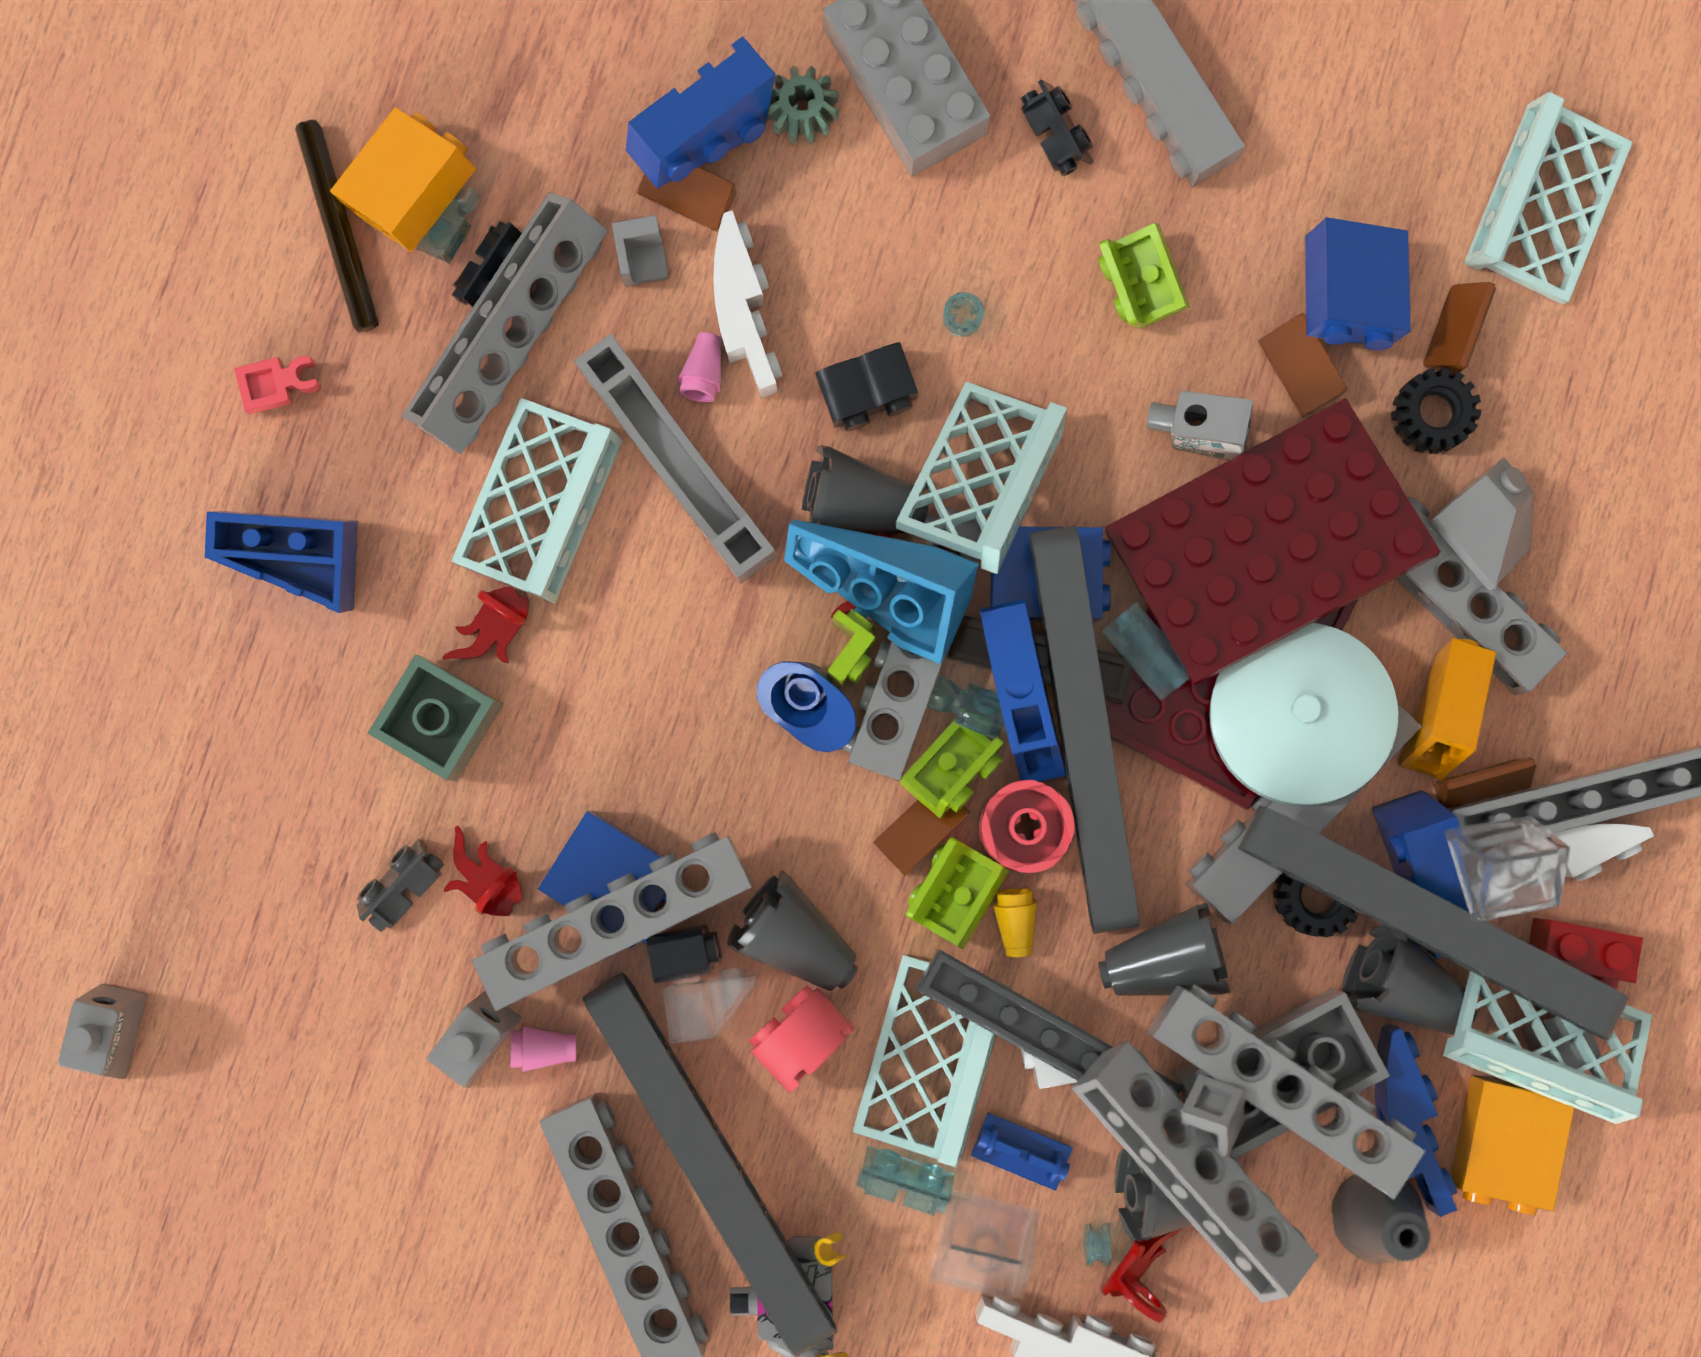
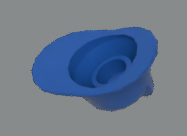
M783 661L771 665L762 673L757 684V700L763 712L802 744L815 751L832 752L840 750L851 741L856 730V714L852 703L832 683L829 675L821 667L810 662Z

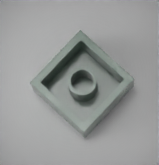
M415 654L368 731V734L443 779L458 781L502 708L503 703L429 659Z

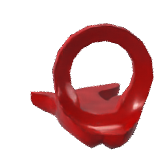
M504 587L490 592H485L481 589L477 594V598L484 604L473 622L467 626L455 627L459 633L465 636L474 635L479 630L481 632L473 645L449 651L443 655V660L480 657L498 641L496 647L497 658L504 663H509L506 649L527 620L528 598L517 596L516 591L512 587Z
M455 826L453 861L456 868L468 882L460 880L450 881L445 886L444 892L451 890L462 891L476 904L475 910L480 915L510 916L513 905L522 901L521 886L517 878L518 871L513 867L504 869L491 860L487 855V841L480 844L477 849L478 859L482 865L479 866L466 856L464 835L461 828Z
M1181 1229L1146 1241H1134L1128 1253L1103 1284L1102 1294L1106 1296L1110 1293L1112 1297L1123 1295L1142 1314L1153 1321L1163 1322L1167 1316V1310L1157 1296L1140 1281V1278L1156 1258L1167 1252L1161 1244L1173 1237ZM1138 1293L1144 1296L1151 1304L1145 1301Z

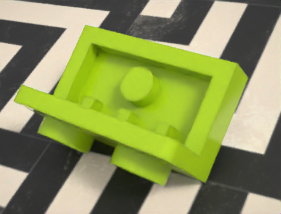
M1153 223L1116 241L1106 239L1099 243L1103 254L1099 257V264L1106 279L1114 283L1118 297L1114 298V304L1119 317L1124 323L1128 321L1130 326L1143 329L1190 308L1159 224Z
M852 609L848 615L837 610L833 616L834 626L851 638L827 670L830 679L842 688L848 680L856 684L869 668L872 659L867 655L874 647L876 639L871 634L873 625Z
M959 714L901 777L899 784L940 819L950 808L957 813L974 793L969 788L979 775L984 780H987L1003 761L998 754L1004 741L998 736L993 741H990Z
M950 837L947 843L941 845L935 852L931 862L932 869L925 881L919 884L911 893L908 901L909 908L905 915L964 950L1009 870L968 847L956 838Z

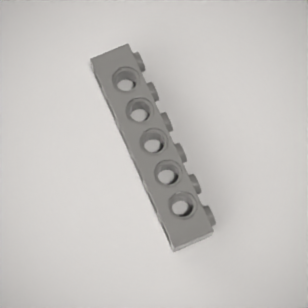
M549 192L417 391L402 417L439 443L462 454L465 448L476 439L479 427L489 411L501 401L504 389L514 373L521 369L527 361L528 352L539 335L544 333L550 326L552 315L562 300L575 288L577 277L587 262L598 253L601 241L608 230L572 199ZM560 243V252L558 256L555 258L554 252L557 245ZM536 280L535 291L530 296V287ZM512 317L511 327L505 333L506 323ZM487 355V364L480 370L481 361ZM463 393L461 404L455 408L457 397Z
M1409 497V501L1441 552L1436 558L1396 578V580L1457 639H1470L1478 642L1483 648L1495 651L1496 657L1492 673L1515 695L1530 692L1567 654L1559 645L1561 641L1559 636L1547 625L1537 624L1526 613L1528 610L1526 604L1515 594L1508 591L1505 593L1498 585L1489 591L1431 525L1430 520L1427 518L1429 512L1425 506L1417 499ZM1440 565H1445L1452 570L1454 583L1451 587H1447L1440 582L1438 578V568ZM1474 596L1481 598L1486 604L1487 612L1483 619L1476 617L1471 610V600ZM1507 628L1514 630L1519 637V645L1515 651L1509 649L1504 642V632Z
M945 507L949 516L959 513V511ZM928 514L925 524L941 519L939 514L937 517ZM976 519L954 526L958 536L974 542L978 541L982 532ZM920 538V540L927 542L928 546L938 548L945 547L934 542L928 541L926 539ZM955 551L960 557L975 563L979 562L977 558ZM882 641L874 663L875 667L881 668L876 686L867 683L858 707L866 711L860 728L856 727L851 741L843 748V751L851 754L848 760L849 764L900 781L942 663L939 664L922 656L911 654L893 642ZM904 673L911 678L913 690L908 696L896 697L889 692L887 681L893 674ZM888 715L895 719L898 725V732L895 737L890 740H880L873 734L871 725L878 716Z
M714 832L693 842L691 845L695 852L679 860L674 852L650 863L649 866L652 873L638 880H635L633 873H629L607 884L610 893L597 900H593L591 894L588 893L565 904L568 911L566 915L551 921L547 913L522 925L526 934L510 942L507 935L503 934L481 945L483 955L473 959L472 963L495 1012L753 887L754 885L731 837L727 836L720 840L717 833ZM692 864L702 865L709 873V883L701 891L692 890L685 883V871ZM651 884L662 887L666 893L667 901L664 908L660 911H652L643 903V892ZM607 905L617 906L624 914V924L619 931H610L601 922L602 910ZM564 926H573L580 932L582 942L577 951H567L561 946L559 933ZM523 946L533 948L539 956V964L534 972H527L518 965L517 954Z
M1193 984L1189 991L1178 985L1175 987L1146 1031L1148 1034L1216 1080L1244 1089V1099L1392 1199L1396 1198L1425 1153V1150L1412 1142L1417 1135L1393 1118L1390 1119L1387 1125L1372 1115L1377 1107L1355 1092L1351 1091L1348 1098L1332 1088L1337 1081L1313 1064L1308 1071L1295 1064L1293 1059L1297 1055L1296 1052L1275 1038H1272L1267 1045L1252 1035L1257 1028L1256 1025L1234 1011L1227 1018L1215 1010L1213 1007L1218 1000ZM1206 1021H1214L1218 1028L1216 1040L1210 1045H1200L1196 1038L1198 1027ZM1254 1048L1257 1053L1255 1067L1248 1072H1240L1236 1065L1238 1054L1243 1049ZM1286 1075H1293L1297 1083L1294 1094L1285 1099L1279 1098L1276 1092L1278 1081ZM1326 1102H1333L1336 1107L1335 1118L1327 1125H1319L1316 1118L1318 1108ZM1373 1129L1376 1137L1373 1147L1368 1151L1359 1152L1357 1148L1359 1134L1364 1130Z
M1126 1041L1104 1051L1073 1086L1072 1090L1261 1303L1290 1297L1318 1258L1316 1252L1306 1242L1302 1232L1284 1218L1276 1209L1270 1196L1261 1191L1244 1173L1238 1160L1231 1155L1228 1158L1218 1155V1142L1212 1137L1211 1132L1181 1122V1110L1184 1104L1181 1102L1178 1093L1157 1075L1149 1066L1146 1057L1139 1050L1133 1048ZM1132 1093H1133L1134 1096H1135L1136 1102L1134 1101V1099H1133V1097H1132Z
M594 1093L547 1114L539 1123L640 1356L704 1357L706 1350L705 1342L710 1339L707 1327L702 1316L699 1313L693 1316L686 1300L691 1297L688 1283L680 1270L675 1273L667 1257L672 1254L670 1242L663 1228L656 1230L649 1215L654 1210L652 1201L644 1185L636 1186L630 1170L635 1168L634 1160L627 1145L624 1142L618 1144L612 1131V1127L616 1126V1120L609 1103L606 1100L600 1102L597 1094ZM585 1136L596 1138L602 1146L601 1156L598 1158L584 1156L579 1148L580 1139ZM604 1179L615 1181L620 1187V1198L613 1201L602 1198L598 1192V1182ZM623 1222L635 1225L639 1231V1240L633 1243L623 1242L617 1236L616 1226ZM639 1266H650L656 1271L658 1282L649 1286L643 1285L637 1281L634 1270ZM659 1309H668L676 1316L677 1324L671 1328H662L655 1323L653 1313Z

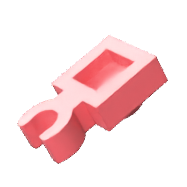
M300 356L295 358L287 368H284L283 361L275 357L234 368L244 411L248 414H254L292 404L293 401L290 393L292 390L298 389L304 393L318 391L321 388L318 380L301 381L302 371L316 366L315 361L309 356Z

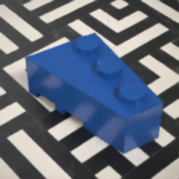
M743 36L731 44L735 53L715 68L708 62L697 71L701 78L679 94L673 88L628 122L626 152L657 189L671 181H681L692 170L707 162L713 163L720 160L729 150L743 143L749 144L756 141L765 131L776 74Z
M208 511L206 514L205 558L255 579L264 580L286 589L287 592L296 596H302L315 601L337 613H343L354 608L358 521L232 511Z
M1423 790L1373 806L1372 810L1394 873L1482 919L1457 816ZM1425 948L1435 959L1443 957Z

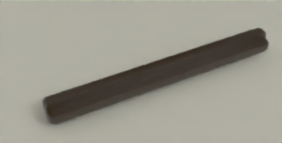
M316 120L300 122L296 125V134L352 325L358 332L373 330L378 327L379 322L345 206L330 192L337 179L322 128Z

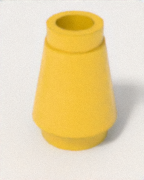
M1009 888L998 891L996 893L997 902H994L992 905L1006 956L1026 957L1032 955L1038 900L1033 899V891L1029 888Z

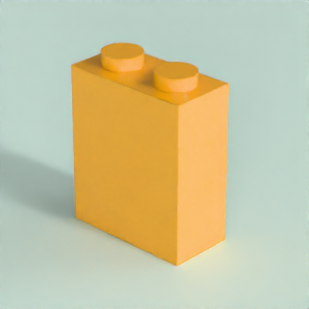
M394 107L330 192L354 215L412 253L469 180L476 168L464 155L468 150L467 147L448 132L441 137L435 133L436 127L419 113L415 112L410 117Z
M1470 1075L1451 1170V1177L1455 1186L1463 1191L1462 1198L1484 1205H1491L1492 1198L1509 1201L1508 1209L1536 1216L1537 1208L1554 1212L1574 1107L1517 1085Z

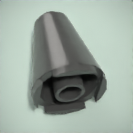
M824 445L817 447L816 452L822 456L821 462L811 461L801 509L810 511L809 523L866 534L907 533L896 529V520L914 485L832 447ZM929 505L915 509L911 518L925 523Z
M784 871L779 872V879L773 875L757 891L742 911L746 915L743 928L741 929L734 924L727 940L728 946L736 952L827 991H832L837 986L841 989L846 987L856 974L858 968L854 964L856 959L854 951L796 882Z
M1197 904L1106 950L1105 961L1098 962L1104 988L1113 987L1116 996L1171 995L1177 985L1189 991L1194 984L1210 995L1230 993L1231 989L1227 981H1220V979L1228 978V973L1216 928H1211L1208 916L1212 915L1208 904Z
M1383 925L1373 929L1369 935L1375 937V939L1367 948L1361 945L1356 948L1345 971L1342 990L1350 995L1349 1001L1353 1008L1357 1011L1454 1035L1466 988L1416 942ZM1475 1009V1013H1474V1017H1473L1472 1024L1474 1023V1021H1475V1019H1476L1477 1009Z
M1122 1149L1118 1154L1115 1168V1192L1124 1193L1126 1208H1118L1124 1230L1131 1240L1146 1241L1192 1225L1126 1149Z
M1353 1174L1339 1187L1332 1201L1334 1230L1337 1238L1351 1254L1367 1262L1390 1263L1415 1260L1426 1251L1430 1241V1233L1424 1207L1419 1194L1408 1181L1405 1182L1395 1199H1392L1357 1174Z

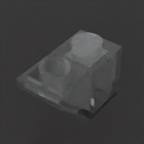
M734 967L718 970L719 978L701 980V975L673 980L674 984L666 985L663 988L669 1043L674 1044L716 1038L757 985V973L746 975V967Z

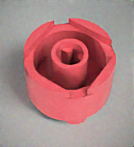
M1034 780L1016 781L997 789L984 803L978 824L980 840L987 854L1001 866L1021 873L1040 872L1054 866L1068 850L1075 829L1073 813L1066 799L1052 787ZM1025 813L1028 820H1035L1037 823V828L1030 831L1031 838L1027 840L1023 833H1016L1014 825L1020 823V815Z
M806 985L781 1008L787 1015L781 1022L773 1017L748 1040L754 1047L751 1051L752 1055L788 1093L800 1085L797 1081L806 1073L810 1076L847 1039L846 1035L853 1032L856 1028L818 987L812 990Z

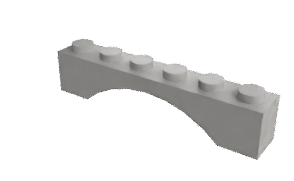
M611 334L574 360L582 375L741 584L777 558L774 548L695 449Z

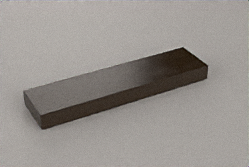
M968 616L963 617L950 646L948 659L992 670L982 620ZM1034 634L1045 684L1052 686L1045 638L1042 635ZM1097 650L1104 698L1111 702L1123 704L1135 659Z

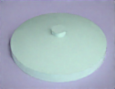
M1312 623L1219 673L1210 701V728L1213 741L1222 761L1236 779L1248 789L1280 804L1303 807L1318 806L1338 801L1351 795L1372 779L1388 758L1395 741L1398 727V704L1395 689L1385 667L1367 646L1350 634L1337 628Z

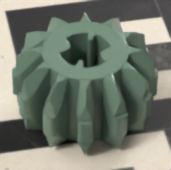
M794 65L790 68L789 80L777 74L774 80L777 89L772 90L771 105L769 106L767 116L768 120L775 121L773 125L774 132L780 135L789 130L788 138L792 144L796 143L799 134H805L807 143L811 145L814 143L815 130L827 136L830 133L828 122L837 121L839 117V110L834 107L839 102V93L836 90H829L831 79L828 75L816 80V70L811 66L807 69L805 76H799V70ZM805 100L808 109L798 110L796 102Z

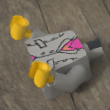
M836 1231L824 1238L820 1236L791 1237L787 1240L789 1246L833 1318L832 1266L846 1259L847 1254H837L832 1248V1243L842 1240L843 1234ZM730 1287V1315H758V1338L766 1341L770 1349L783 1357H795L784 1343L752 1287ZM833 1334L799 1357H849L846 1352L828 1353L827 1350H833Z

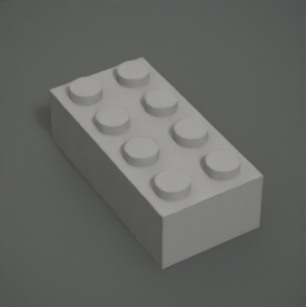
M837 0L823 8V29L911 177L987 135L991 116L922 0Z
M1333 988L1256 1028L1252 1034L1267 1045L1272 1038H1275L1297 1053L1293 1059L1295 1064L1306 1071L1313 1064L1337 1081L1332 1088L1348 1098L1351 1091L1357 1094L1390 1076L1346 993ZM1254 1048L1243 1049L1236 1059L1238 1070L1240 1072L1252 1070L1257 1063V1053ZM1193 1063L1172 1073L1176 1082L1183 1086L1181 1091L1186 1100L1199 1074L1215 1079ZM1286 1075L1278 1081L1276 1092L1279 1098L1285 1099L1294 1094L1297 1087L1295 1077L1293 1075ZM1244 1099V1124L1230 1155L1236 1159L1290 1129ZM1326 1102L1318 1108L1316 1115L1335 1106L1334 1103ZM1211 1133L1212 1137L1218 1142V1135Z

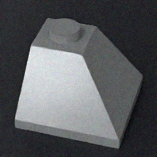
M1503 457L1467 484L1429 521L1489 591L1494 589L1531 549L1534 491L1527 484L1523 473L1517 468L1512 467Z

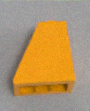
M1452 638L1436 654L1414 717L1422 727L1405 744L1399 766L1442 780L1476 751L1496 657L1495 651L1483 648L1478 642L1470 639Z

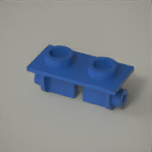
M987 1113L971 1156L1056 1191L1060 1180L1064 1181L1068 1174L1070 1164L1067 1162L1073 1147Z

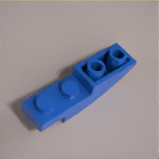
M1026 600L980 609L996 690L1020 780L1039 782L1066 776L1065 764L1046 691L1045 678Z
M1388 1024L1381 1027L1376 1050L1390 1075L1375 1084L1377 1119L1387 1125L1390 1119L1393 1118L1417 1134L1412 1142L1425 1150V1153L1409 1178H1415L1427 1209L1442 1217L1457 1211L1452 1198L1453 1195L1457 1194V1189L1446 1168L1440 1169L1434 1155V1152L1439 1150V1146L1432 1130L1427 1124L1423 1126L1421 1124L1423 1121L1438 1116L1433 1104L1434 1101L1438 1100L1437 1093L1430 1078L1426 1074L1421 1075L1415 1059L1420 1057L1412 1035L1408 1031L1403 1032L1400 1027Z

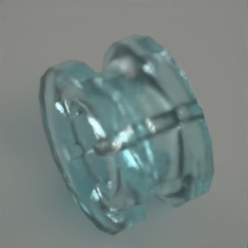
M960 292L954 294L945 304L943 312L944 325L949 332L957 336L964 337L975 333L981 326L984 314L983 304L972 293ZM963 304L971 307L970 315L975 314L976 318L974 321L966 319L962 325L955 322L956 314H951V310L953 308L960 310Z
M1090 1223L1084 1224L1083 1250L1086 1267L1092 1266L1095 1261L1102 1262L1103 1266H1110L1111 1237L1108 1223H1102L1098 1229L1093 1228Z

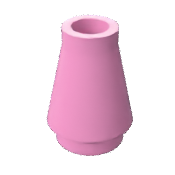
M707 332L697 334L695 344L677 379V382L681 385L679 393L683 397L695 402L710 403L714 401L715 394L721 391V347L723 343L721 337Z
M523 1026L522 1030L511 1031V1068H522V1072L564 1062H576V1034H563Z

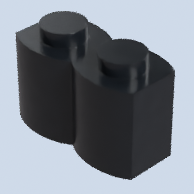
M900 342L875 349L859 357L836 363L815 372L834 428L844 426L845 431H852L866 426L871 422L869 416L886 410L888 416L903 413L913 407L911 401L918 398V390Z
M707 924L655 934L647 938V950L655 984L712 973V969H715V962H719V959L722 958L717 931L709 933Z

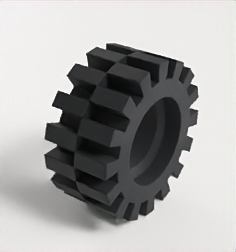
M1434 368L1428 369L1422 374L1416 375L1399 390L1400 394L1394 398L1392 404L1396 406V409L1391 412V420H1397L1398 425L1394 427L1396 434L1398 435L1402 432L1406 436L1402 441L1405 445L1409 446L1413 443L1417 445L1415 448L1417 452L1423 453L1426 450H1430V454H1438L1443 450L1446 452L1456 447L1475 431L1478 424H1475V421L1481 417L1482 411L1476 409V405L1481 402L1479 394L1472 396L1470 391L1475 386L1471 381L1464 384L1461 380L1465 375L1460 372L1450 375L1449 368H1441L1437 372H1435ZM1438 395L1448 401L1452 409V417L1446 426L1440 428L1432 427L1422 419L1420 405L1425 397Z
M1284 873L1276 878L1275 882L1278 883V888L1273 890V898H1277L1278 905L1275 908L1279 914L1283 915V921L1299 933L1315 937L1334 936L1333 933H1342L1347 930L1346 925L1349 922L1354 923L1358 918L1355 915V910L1336 900L1333 901L1328 910L1322 913H1313L1304 906L1301 899V891L1305 884Z

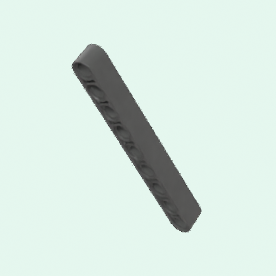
M1076 526L1029 533L1032 563L1093 934L1139 927L1137 900L1078 531Z
M1259 805L1238 847L1253 858L1604 1040H1610L1630 999L1625 994L1267 807Z
M621 972L583 996V1001L590 1015L790 1352L795 1357H799L836 1333L837 1327L831 1314L625 973Z

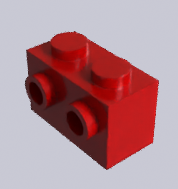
M1533 918L1529 939L1530 945L1585 974H1589L1591 977L1614 989H1617L1619 980L1636 984L1643 942L1642 937L1555 920Z

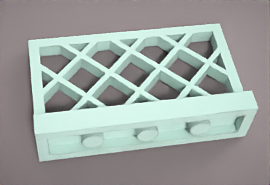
M1548 92L1529 103L1526 107L1464 264L1478 271L1484 268L1492 270L1563 305L1568 303L1633 142L1562 107L1565 99ZM1559 122L1571 127L1576 145L1563 150L1560 149L1555 135ZM1597 142L1615 149L1609 166L1601 169L1597 165L1590 146ZM1547 150H1549L1550 155L1545 156ZM1579 150L1588 174L1572 180L1563 155ZM1552 160L1561 184L1545 190L1538 172L1543 163ZM1590 179L1596 199L1593 206L1583 209L1574 185ZM1563 189L1572 214L1556 220L1547 195ZM1531 190H1533L1534 195L1529 197ZM1536 200L1545 225L1529 231L1522 212L1527 203ZM1590 212V214H1589V216H1588V219H1587L1586 216H1585V214H1587V213ZM1574 219L1580 233V239L1577 246L1567 249L1558 225ZM1516 229L1518 235L1513 237ZM1547 229L1556 254L1539 260L1531 235ZM1518 240L1522 244L1529 265L1522 268H1517L1503 261L1509 244ZM1574 252L1572 259H1570L1569 254ZM1556 259L1559 260L1564 273V279L1560 288L1548 283L1542 268L1543 264ZM1531 269L1533 275H1531V274H1529V273H1527V272H1525V271H1528V270Z
M965 382L896 520V529L980 559L981 569L998 574L1064 433L1067 407L1050 402L1047 410ZM972 399L988 405L992 413L971 420L965 408L969 400ZM1018 416L1034 421L1030 430L1015 435L1012 434L1006 423V420ZM998 424L1004 438L983 445L976 430ZM968 433L975 448L954 455L948 444L950 439ZM1010 448L1016 460L1015 463L996 470L989 455ZM981 458L988 473L966 480L959 465ZM951 468L958 483L936 490L931 480L932 475ZM1007 478L1005 484L1003 485L1001 480ZM993 483L999 494L998 499L979 506L971 490ZM925 489H927L928 493L923 495ZM963 493L971 509L949 516L941 500ZM934 503L941 519L925 524L911 517L915 509ZM990 514L988 520L986 521L984 516ZM976 519L982 532L978 541L974 542L958 536L954 526Z
M520 397L451 562L555 604L621 448L623 439L610 428L597 423L595 425ZM528 413L543 417L548 432L526 441L522 428ZM552 421L560 423L562 425L557 428H554ZM575 429L586 433L587 436L581 450L566 456L558 437ZM518 439L520 445L515 447V444ZM552 440L559 460L537 469L530 450ZM520 454H524L531 473L509 482L505 472L508 461ZM575 463L573 470H571L570 465ZM563 468L568 480L564 491L548 497L541 478ZM501 480L503 486L498 487V484ZM534 481L542 501L520 510L513 491ZM506 494L513 514L492 523L487 511L492 500ZM558 504V505H557V508H556V510H555V512H554V509H553L552 506ZM542 510H546L550 520L547 532L531 539L524 519ZM482 522H484L485 527L480 529ZM517 522L524 543L503 552L496 531ZM489 535L496 555L480 563L468 559L474 541ZM541 545L537 553L535 547ZM528 551L533 565L526 581L512 575L507 560ZM500 564L502 572L491 567Z
M903 955L853 1132L938 1159L940 1163L956 1167L962 1160L996 1035L970 1020L966 1031L961 1021L964 1017L949 1008L947 1009L952 1018L930 1030L917 1006L931 998L923 996L914 1001L906 987L910 967L925 971L930 962ZM1000 983L1005 987L1010 988V985ZM902 995H904L909 1005L898 1010ZM912 1010L924 1034L902 1045L893 1030L896 1017ZM955 1023L964 1039L961 1051L945 1059L933 1034ZM927 1038L939 1063L917 1074L905 1050ZM891 1039L896 1049L886 1054ZM899 1054L911 1078L889 1090L881 1075V1069L884 1061ZM959 1058L955 1073L953 1074L948 1063ZM942 1067L951 1083V1088L948 1096L933 1103L920 1079ZM878 1083L883 1094L873 1099ZM914 1083L927 1107L905 1119L892 1094ZM886 1098L899 1123L886 1130L866 1125L871 1106ZM946 1103L941 1119L936 1108ZM930 1112L939 1128L934 1146L917 1141L908 1123ZM902 1127L906 1137L891 1132Z
M1470 971L1455 1034L1447 1039L1444 1057L1614 1124L1640 1116L1643 1099L1636 1097L1652 1020L1651 1014L1626 1005L1621 1018L1635 1023L1632 1041L1622 1046L1617 1035L1613 1032L1610 1040L1607 1041L1612 1051L1596 1059L1582 1035L1586 1031L1561 1019L1569 1034L1553 1042L1539 1016L1548 1011L1541 1009L1536 1012L1530 1002L1515 994L1513 995L1526 1017L1509 1025L1496 999L1510 992L1505 989L1493 995L1484 978ZM1480 994L1483 1000L1477 1003L1478 996ZM1486 1005L1499 1028L1498 1031L1490 1035L1471 1028L1475 1009ZM1527 1022L1530 1023L1542 1045L1541 1048L1533 1052L1523 1049L1512 1031ZM1502 1035L1505 1041L1498 1039L1496 1037ZM1572 1039L1586 1064L1577 1069L1565 1065L1556 1046ZM1546 1052L1548 1058L1541 1056L1540 1054ZM1614 1056L1616 1057L1625 1073L1622 1087L1608 1081L1599 1065L1600 1063ZM1589 1069L1592 1075L1584 1073V1071Z

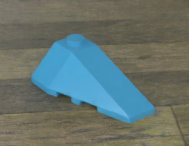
M794 519L789 523L784 557L786 563L826 593L837 592L856 607L854 609L855 612L865 619L870 617L889 631L890 634L887 638L900 648L939 664L945 660L971 601L978 563L938 547Z

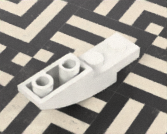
M731 210L723 214L716 242L713 277L715 307L729 363L747 358L760 396L764 398L778 393L775 379L783 377L774 351L766 354L760 338L767 336V332L759 310L750 312L751 309L765 305L762 291L768 289L769 285L761 263L754 265L751 263L747 249L753 248L754 245L746 222L737 224L734 213Z
M1589 824L1494 848L1493 851L1501 865L1473 879L1478 902H1486L1488 906L1501 903L1514 895L1511 888L1525 881L1529 886L1551 877L1554 874L1551 869L1552 867L1557 877H1575L1577 881L1588 879L1603 870L1600 865L1601 863L1613 857L1617 861L1623 860L1642 851L1643 848L1640 843L1652 838L1654 834L1650 828L1642 826Z
M995 1294L993 1300L981 1295L975 1310L977 1323L1013 1338L1010 1345L1012 1357H1161L1158 1351L1155 1350L1156 1344L1135 1333H1130L1129 1338L1112 1332V1324L1091 1314L1087 1315L1086 1320L1073 1315L1067 1331H1063V1324L1053 1317L1038 1313L1036 1318L1019 1311L1021 1306L1018 1303L998 1294Z

